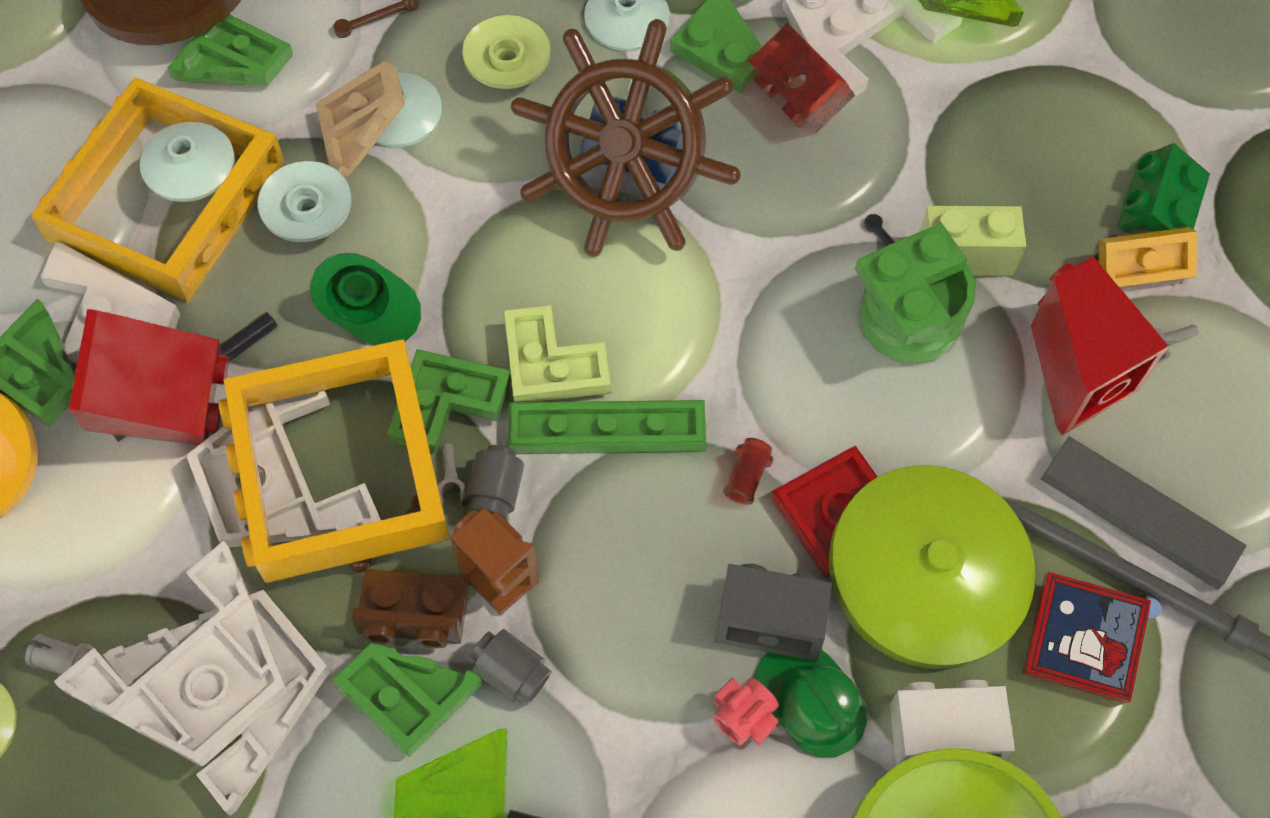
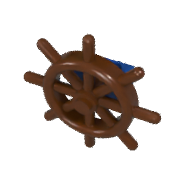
M654 19L648 24L638 59H611L595 63L580 32L576 29L566 30L563 34V43L579 73L564 85L551 107L523 97H517L511 103V110L515 115L546 125L544 137L545 152L550 171L523 185L520 190L522 199L532 202L560 187L574 204L592 214L593 218L584 245V251L590 257H597L601 254L611 221L631 222L652 216L668 247L673 251L682 250L686 244V239L670 207L676 204L689 191L698 175L728 185L736 184L741 177L740 170L737 167L704 156L706 131L701 110L729 95L733 90V82L728 77H720L691 93L677 76L657 65L666 34V25L659 19ZM620 78L632 79L627 100L612 96L605 82ZM650 86L661 92L671 104L660 111L653 110L652 115L648 116L642 113ZM588 93H590L594 101L590 119L574 114L578 105ZM569 133L584 137L580 154L572 158L570 153ZM603 164L607 166L599 193L590 187L581 175ZM625 172L631 173L644 199L636 201L617 200ZM657 182L665 186L660 190Z

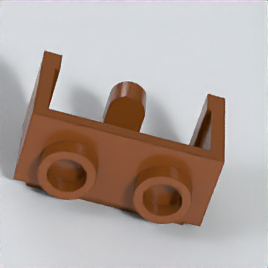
M485 507L479 513L476 510L471 511L457 523L454 528V534L450 538L459 573L463 578H468L469 584L501 616L539 582L534 545L522 541V536L497 511L491 514Z

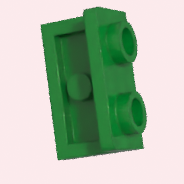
M1175 143L1155 151L1146 152L1137 160L1134 166V175L1128 193L1123 200V209L1117 226L1124 232L1141 225L1146 226L1152 232L1187 227L1194 230L1210 173Z

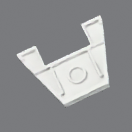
M941 0L782 1V9L802 47L807 48L814 61V70L819 80H824L830 92L829 99L836 109H839L865 91L869 80L867 76L844 56L846 53L899 17H904L933 44L960 26L964 15L959 9Z
M55 242L40 277L48 288L84 294L64 343L65 350L75 372L87 309L99 310L176 328L180 312L175 304L65 244Z
M325 390L260 404L249 412L271 543L295 541L381 521L365 483L317 503L313 501L284 431L283 424L329 406L330 402ZM223 426L189 452L186 457L219 542L224 541L229 547L242 546V537L250 536L247 519L240 520L234 500V490L242 489L239 473H232L227 458L226 444L234 443L232 428L225 429Z
M224 541L186 571L188 577L219 611L135 683L128 686L95 648L54 680L55 684L66 694L201 767L207 764L289 691L234 555Z
M264 590L253 593L250 597L289 691L241 733L242 737L196 774L229 816L238 810L330 672L323 660ZM215 608L198 615V620L170 631L168 628H164L148 635L149 639L127 648L121 645L110 649L103 656L128 686H131L219 610Z

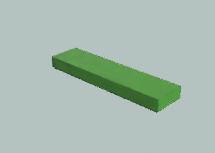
M705 400L509 403L508 447L517 454L706 451Z

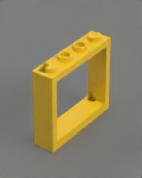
M134 77L121 96L115 98L112 108L100 124L92 128L87 141L76 156L65 164L60 177L48 193L39 199L41 202L30 216L46 241L55 244V242L63 243L107 268L189 303L257 203L258 195L264 182L272 173L280 169L285 161L275 134ZM150 119L167 126L182 122L206 123L218 128L227 136L233 147L234 154L239 155L240 158L166 264L73 225Z
M404 339L223 379L226 398L219 400V410L225 429L232 428L234 443L226 444L227 458L232 473H239L242 489L234 490V500L240 520L247 519L250 536L242 537L243 553L247 566H255L265 583L450 540ZM391 375L421 511L272 546L247 407Z

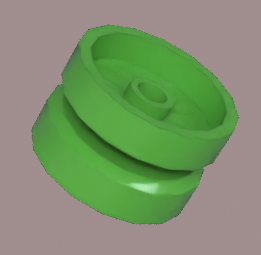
M966 263L962 271L930 284V287L951 317L948 326L905 347L868 289L865 288L859 314L864 336L878 352L895 361L918 364L940 358L953 348L961 335L966 318L974 304L976 283L970 266Z

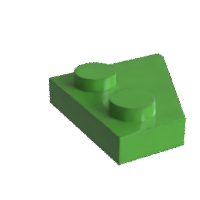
M707 0L670 40V51L716 79L720 77L730 78L733 82V89L739 93L747 87L766 64L767 53L731 0Z
M229 14L212 28L194 36L167 68L171 78L176 81L268 86L292 58L293 52L289 43Z
M375 643L369 644L332 679L335 688L408 757L483 685L482 677L473 671L467 670L466 674L437 666L434 660L417 655L403 656L396 649Z

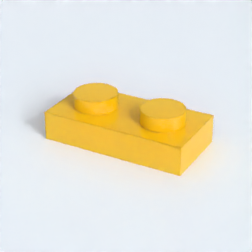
M1187 227L1099 239V263L1119 287L1196 277L1197 231Z

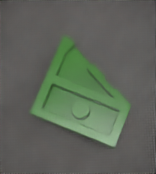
M36 299L0 336V392L11 398L23 410L47 427H50L70 406L76 372L49 311L40 300Z

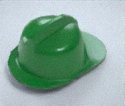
M339 253L325 259L313 273L310 281L311 299L317 310L327 319L344 328L360 340L375 346L402 339L406 342L416 333L421 321V303L415 290L402 278L374 259L357 253Z
M821 650L818 662L769 652L764 655L760 661L756 679L777 700L779 707L772 714L778 719L790 738L803 751L817 757H837L851 751L862 739L867 724L866 706L853 681L841 670L832 657L823 650Z

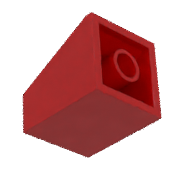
M1094 256L1078 265H1075L1073 262L1067 263L1050 277L1051 285L1047 293L1039 300L1037 304L1039 309L1031 324L1056 428L1062 436L1138 392L1169 347Z
M87 309L69 410L85 431L200 445L208 439L209 432L215 433L219 430L221 415L219 403H214L217 384L224 385L223 379L227 378L229 356L222 355L219 339L108 312Z

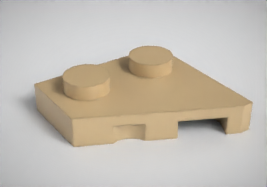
M386 60L316 103L329 166L338 170L345 179L349 178L405 106L397 68Z

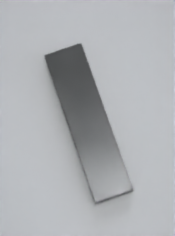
M1068 436L1041 477V480L1217 590L1225 584L1247 547L1246 544Z

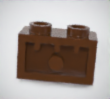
M365 569L359 608H353L351 620L358 634H362L364 639L375 643L388 644L393 643L395 638L415 639L418 645L435 649L445 648L447 643L461 644L470 587L469 580L462 577Z

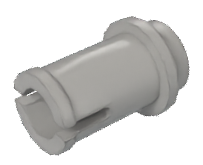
M39 633L32 640L34 643L42 645V648L29 644L25 654V661L30 667H37L62 675L91 651L93 646L86 642L74 645Z

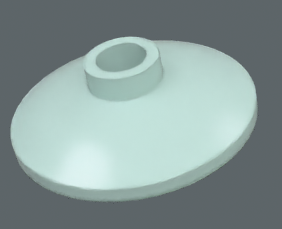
M588 0L584 11L585 25L592 38L604 47L622 52L641 50L648 24L652 20H662L666 25V31L670 20V11L666 0Z
M398 72L405 106L375 144L390 148L411 146L426 139L437 128L442 116L441 98L436 88L421 76Z
M182 122L162 129L147 142L140 156V172L148 188L161 198L176 202L196 201L215 193L235 164L234 150L227 136L218 128L202 122Z
M300 161L283 166L272 173L262 185L257 203L262 222L274 235L293 242H310L330 235L343 224L350 212L352 197L346 179L338 170L321 162ZM306 207H313L311 210L302 211Z

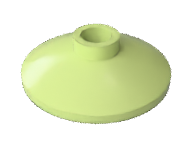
M500 15L488 18L471 29L464 40L462 54L466 69L476 80L494 88L513 89L525 86L542 75L549 64L551 48L546 33L535 22L520 16Z

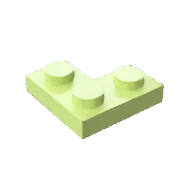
M552 305L504 310L514 402H541L611 393V379L605 342L557 347Z

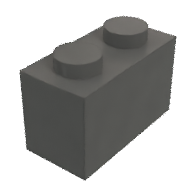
M748 563L740 566L728 564L714 642L818 662L825 640L832 583L821 581L815 576L806 573L788 575L768 571L757 564Z

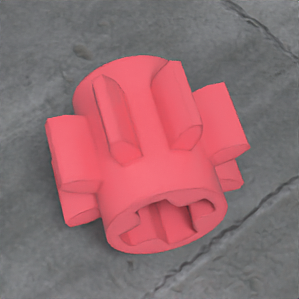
M731 678L714 695L716 699L713 702L719 707V710L712 718L719 729L738 745H742L749 737L757 745H760L776 728L775 725L779 722L772 715L779 707L777 700L763 684L754 678H749L742 686L734 678Z

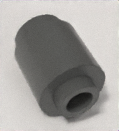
M490 445L487 447V450H482L475 454L465 501L469 504L467 513L474 510L479 513L485 507L491 514L497 511L507 521L508 513H512L515 510L524 462L516 457L517 453L513 449L502 445Z
M502 629L496 635L488 631L480 639L470 655L476 661L472 669L473 672L482 677V680L510 701L514 702L518 699L526 706L541 691L552 673V670L543 665L545 659L505 629Z

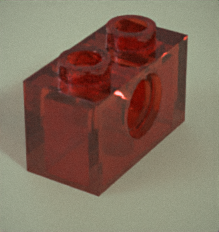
M788 23L748 60L758 73L753 81L770 99L777 93L786 102L781 110L798 128L806 123L817 133L855 97L848 83ZM807 75L806 81L800 87L790 88L792 81L796 77Z

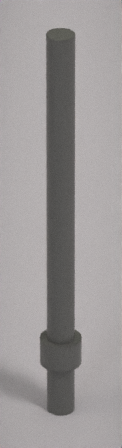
M1010 499L1009 506L1016 513L1024 529L1217 631L1225 636L1224 642L1243 652L1250 649L1270 660V636L1258 630L1259 624L1240 614L1236 618Z

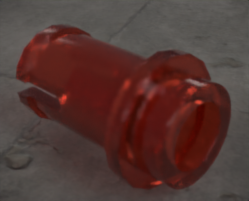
M745 438L743 444L737 445L735 454L738 457L727 485H725L722 491L727 498L744 505H751L754 502V496L764 470L767 467H771L774 461L771 456L772 447L769 444L756 438Z

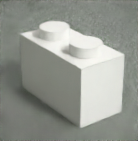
M985 680L962 681L955 685L956 688L935 689V684L931 682H914L904 685L903 690H898L889 704L896 764L923 752L948 748L973 749L1007 760L1015 751L1006 686L988 687V682Z

